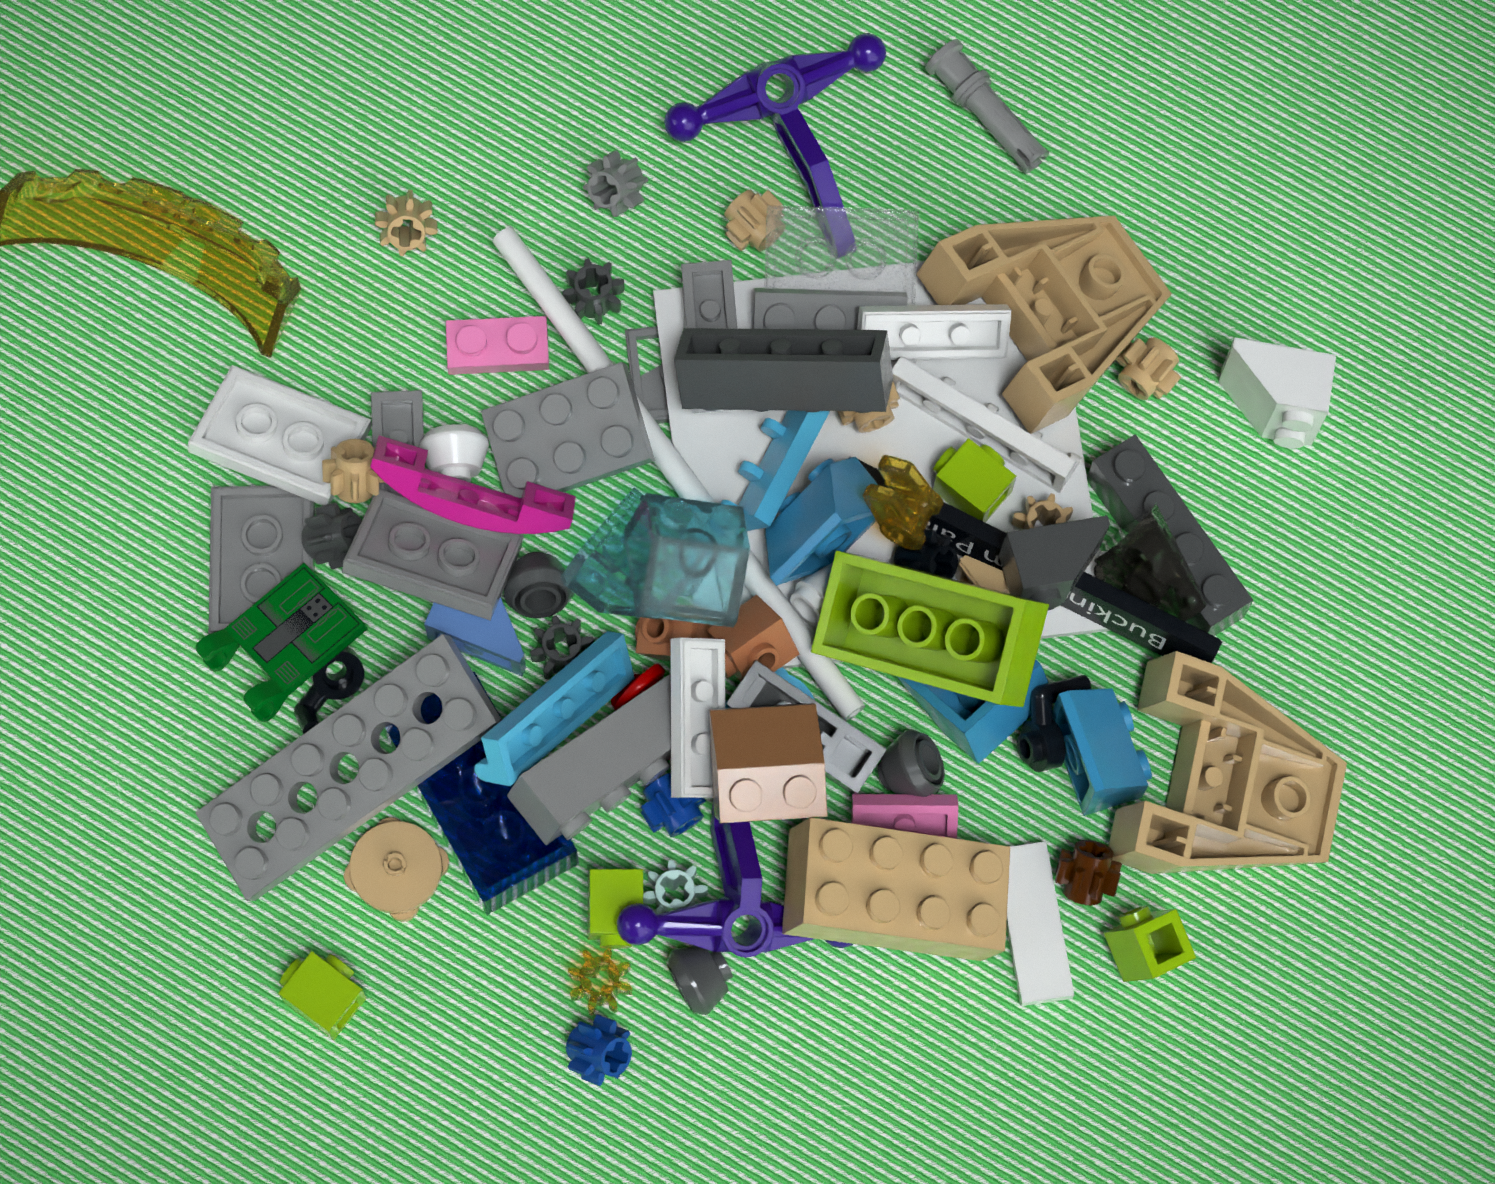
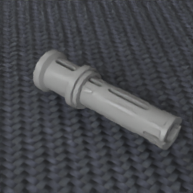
M958 39L945 44L929 59L925 70L930 75L936 74L953 93L952 100L956 105L969 107L1019 164L1025 174L1033 171L1042 163L1039 158L1046 159L1049 151L1037 141L990 87L992 83L990 75L986 70L979 71L962 52L963 44Z

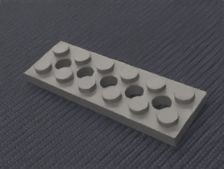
M442 634L195 813L247 901H256L478 743L481 737L502 719L452 637ZM436 694L442 702V713L435 722L428 724L422 718L421 705L427 696ZM394 724L400 732V743L396 750L387 754L380 746L379 736L384 727ZM351 753L358 761L359 770L353 781L345 783L339 777L338 765L345 755ZM310 783L317 792V802L311 811L304 813L297 804V794L303 785ZM268 812L276 822V831L269 841L263 842L256 833V824L258 819Z

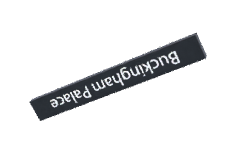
M860 461L893 503L882 517L914 533L916 528L920 527L935 530L938 534L951 536L952 539L949 546L956 551V554L962 557L967 555L1003 571L999 552L1007 534L1006 532ZM1086 572L1082 574L1066 601L1060 604V606L1161 656L1178 651L1212 663L1223 642L1221 639Z

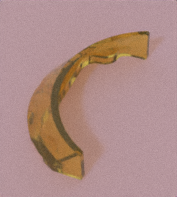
M75 169L68 177L41 178L36 174L35 170L16 174L0 190V246L26 243L78 246L120 255L158 268L195 286L227 308L250 332L259 348L260 354L268 358L272 357L299 297L301 287L298 278H290L286 270L278 262L280 251L267 239L254 240L241 231L243 221L206 201L189 197L179 190L132 177L126 183H115L104 179L99 171Z

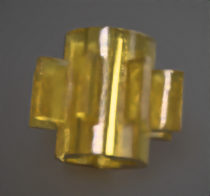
M609 947L604 951L603 957L593 958L589 951L584 950L583 958L585 963L582 968H568V976L573 980L580 981V986L570 992L571 1000L575 1001L585 997L588 1001L589 1015H593L596 1012L597 1006L608 1005L612 1012H618L616 998L619 993L632 995L633 991L630 984L620 981V977L630 971L629 962H622L616 966L612 961V950ZM600 971L608 972L609 982L613 985H603L600 992H594L591 980L588 977L597 978Z

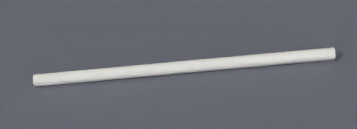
M507 227L501 230L493 238L492 242L588 373L614 365L514 228ZM637 396L655 458L654 463L753 597L758 595L782 618L800 653L797 657L843 720L847 721L856 716L865 708V704L831 658L811 653L815 636L778 586L771 580L770 575L730 521L718 512L719 506Z

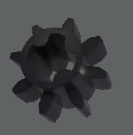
M917 527L915 539L906 538L900 540V544L895 551L894 564L952 579L958 567V556L956 551L949 546L952 539L951 536L938 534L935 530Z

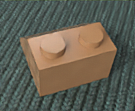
M815 703L709 710L714 816L719 823L827 817L825 761Z

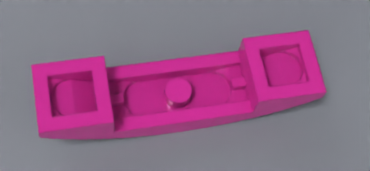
M378 436L370 467L391 488L427 511L463 525L494 532L538 534L570 529L576 496L528 481L521 498L425 469L428 450L384 436Z

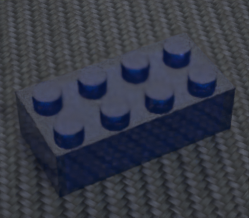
M474 671L473 673H474L475 677L477 678L478 682L480 683V685L482 686V688H483V690L485 691L486 695L488 696L486 690L484 689L482 683L480 682L479 678L477 677V675H476V673H475V671ZM436 694L426 697L421 705L422 718L425 722L431 724L442 713V702ZM389 724L384 727V731L393 750H396L400 743V732L394 724ZM480 740L417 785L415 789L486 915H489L579 865L577 849L571 839L567 840L563 834L547 845L543 843L507 797L514 784L505 786L485 782L476 775L475 765L483 758H487L482 740Z

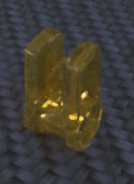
M883 455L878 463V470L888 488L870 484L866 487L862 497L879 524L880 532L887 539L901 547L920 550L926 540L924 530L931 516L937 515L940 512L944 501L938 493L933 491L913 463L897 457Z

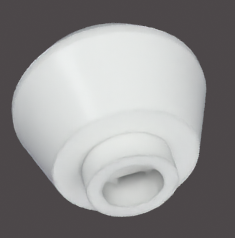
M461 424L443 425L429 430L420 441L419 448L428 450L426 459L428 470L471 482V478L477 476L481 471L489 448V440L478 428Z

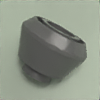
M530 552L515 562L504 588V598L511 609L525 617L545 618L560 612L569 603L574 595V582L556 557L543 552Z
M913 729L904 731L886 748L887 751L878 764V775L881 783L887 790L893 791L895 794H909L920 797L937 794L945 778L944 764L937 746L924 733Z
M696 946L678 948L671 951L666 964L684 1001L693 1014H709L729 991L725 981L733 977L722 953H710L708 950Z

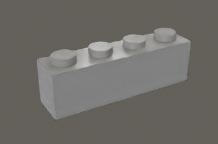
M671 674L519 776L507 797L545 845L562 834L567 840L572 839L592 822L589 815L601 807L606 813L614 810L631 795V791L628 788L640 780L647 786L670 768L667 761L671 759Z

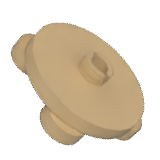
M389 817L382 819L358 840L352 851L350 863L345 869L344 881L351 891L357 893L372 908L389 913L397 921L407 922L417 915L419 907L426 903L437 890L441 877L449 869V858L445 850L438 847L433 838L422 828Z

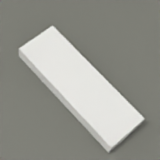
M1007 304L859 306L857 330H887L891 360H898L900 356L907 360L1007 358L1011 309Z
M671 638V798H713L709 710L725 709V639Z
M1047 842L1010 846L1006 927L1020 1006L1073 999L1074 989Z

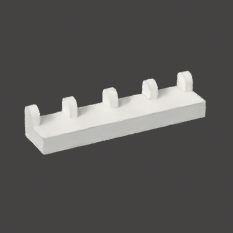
M900 356L892 368L893 382L899 397L975 443L990 446L1000 454L1003 460L1056 492L1061 493L1082 457L1075 453H1072L1069 457L1040 440L1043 434L1039 431L1032 434L1028 433L998 415L999 407L992 403L985 407L955 389L956 381L949 377L942 381L917 366V359L907 360Z

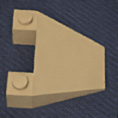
M1115 215L975 225L939 241L916 274L938 305H965L982 297L986 304H1007L1011 309L1009 336L1028 362L1022 366L1002 395L1030 434L1067 417L1172 294Z
M1178 651L1148 661L1137 711L1181 725L1182 730L1166 807L1142 801L1116 809L1108 846L1114 852L1112 861L1121 862L1123 865L1150 874L1328 862L1347 762L1223 667Z

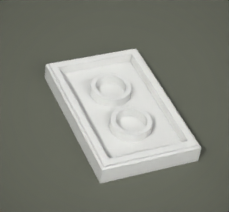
M232 365L188 441V452L324 506L331 504L335 495H331V483L323 482L322 460L331 459V448L333 446L337 447L339 443L345 440H365L371 430V419Z

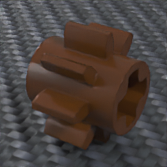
M1081 840L1076 842L1073 852L1067 849L1061 850L1056 869L1055 883L1065 884L1063 893L1069 900L1082 905H1097L1101 903L1103 893L1113 897L1116 895L1122 863L1112 861L1114 852L1107 845L1093 840Z

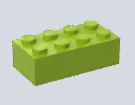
M836 550L811 653L995 704L1024 707L1049 604L863 555Z

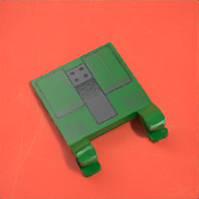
M303 563L225 629L203 637L197 643L196 651L203 658L208 668L216 672L222 670L231 661L240 646L271 678V680L253 686L245 693L243 698L245 704L251 709V713L259 721L267 722L277 714L286 698L368 628Z

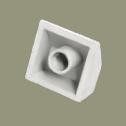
M1234 337L1220 371L1219 383L1262 438L1273 439L1275 444L1285 448H1301L1304 445L1312 446L1329 412L1336 355Z

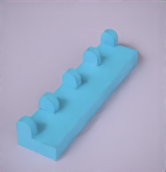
M788 410L781 424L776 420L766 418L761 426V430L773 439L759 466L749 461L742 462L738 472L749 480L750 483L740 503L736 505L731 501L722 500L718 512L745 531L770 527L830 411L806 412Z
M610 631L604 633L483 735L481 740L487 758H483L475 765L476 775L485 782L511 786L521 774L536 765L634 680L635 677L624 634Z

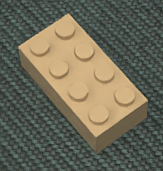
M810 817L789 830L782 934L983 961L1005 951L1010 846Z

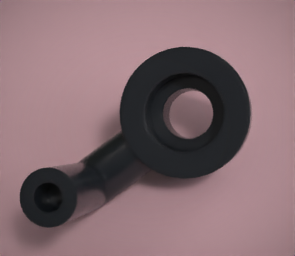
M347 646L311 676L313 685L294 708V715L303 734L321 722L317 712L328 699L341 700L348 698L361 687L364 680V668L358 655L350 647ZM336 661L343 663V667L338 673L329 674L326 672L327 666Z
M1086 675L1038 685L1032 690V720L1023 724L1021 734L1017 738V749L1022 761L1028 764L1034 771L1043 772L1059 768L1064 763L1066 755L1065 741L1060 727L1052 718V704L1056 702L1059 693L1069 690L1091 689L1090 680Z

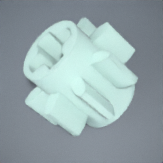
M669 860L668 871L664 872L661 876L656 872L649 871L648 880L655 886V891L643 893V903H656L657 909L655 913L660 914L696 904L695 898H703L708 895V887L705 885L694 886L693 880L697 871L694 865L684 872L676 870L674 861ZM679 886L684 887V902L677 898L670 904L666 902V887L672 891L678 889Z

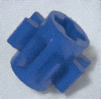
M671 772L652 782L643 791L648 802L640 807L642 809L641 814L653 833L665 827L670 837H675L695 826L704 817L699 809V806L706 802L704 798H671Z
M599 1014L596 1015L593 1026L580 1021L567 1039L566 1052L570 1060H572L568 1065V1069L581 1074V1079L597 1086L602 1085L605 1075L618 1079L620 1074L626 1070L631 1060L632 1049L630 1043L626 1040L630 1032L618 1027L615 1020Z

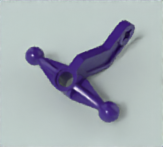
M863 33L856 36L845 51L789 55L776 61L763 62L754 69L744 72L697 107L687 102L677 103L670 107L664 120L665 129L674 140L686 142L696 138L705 124L760 120L771 116L778 138L807 187L826 244L833 257L838 259L856 252L855 238L828 159L799 111L798 105L809 101L853 68L865 73L877 70L885 61L886 47L882 39L877 35ZM779 73L785 80L786 89L781 98L772 101L768 98L765 87L768 79L774 74Z
M714 800L710 830L725 896L721 899H713L656 914L646 904L635 903L627 905L619 913L616 921L620 937L628 944H646L656 935H660L712 952H732L736 956L744 958L814 939L782 934L784 905L769 900H761L763 878L750 822L719 823L714 816ZM749 915V924L745 932L739 936L732 937L731 929L735 920L740 916ZM825 940L829 945L837 948L853 945L851 943Z

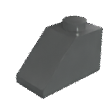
M1108 516L1007 532L999 552V559L1009 593L1049 604L1048 611L1065 602L1099 550L1110 526Z

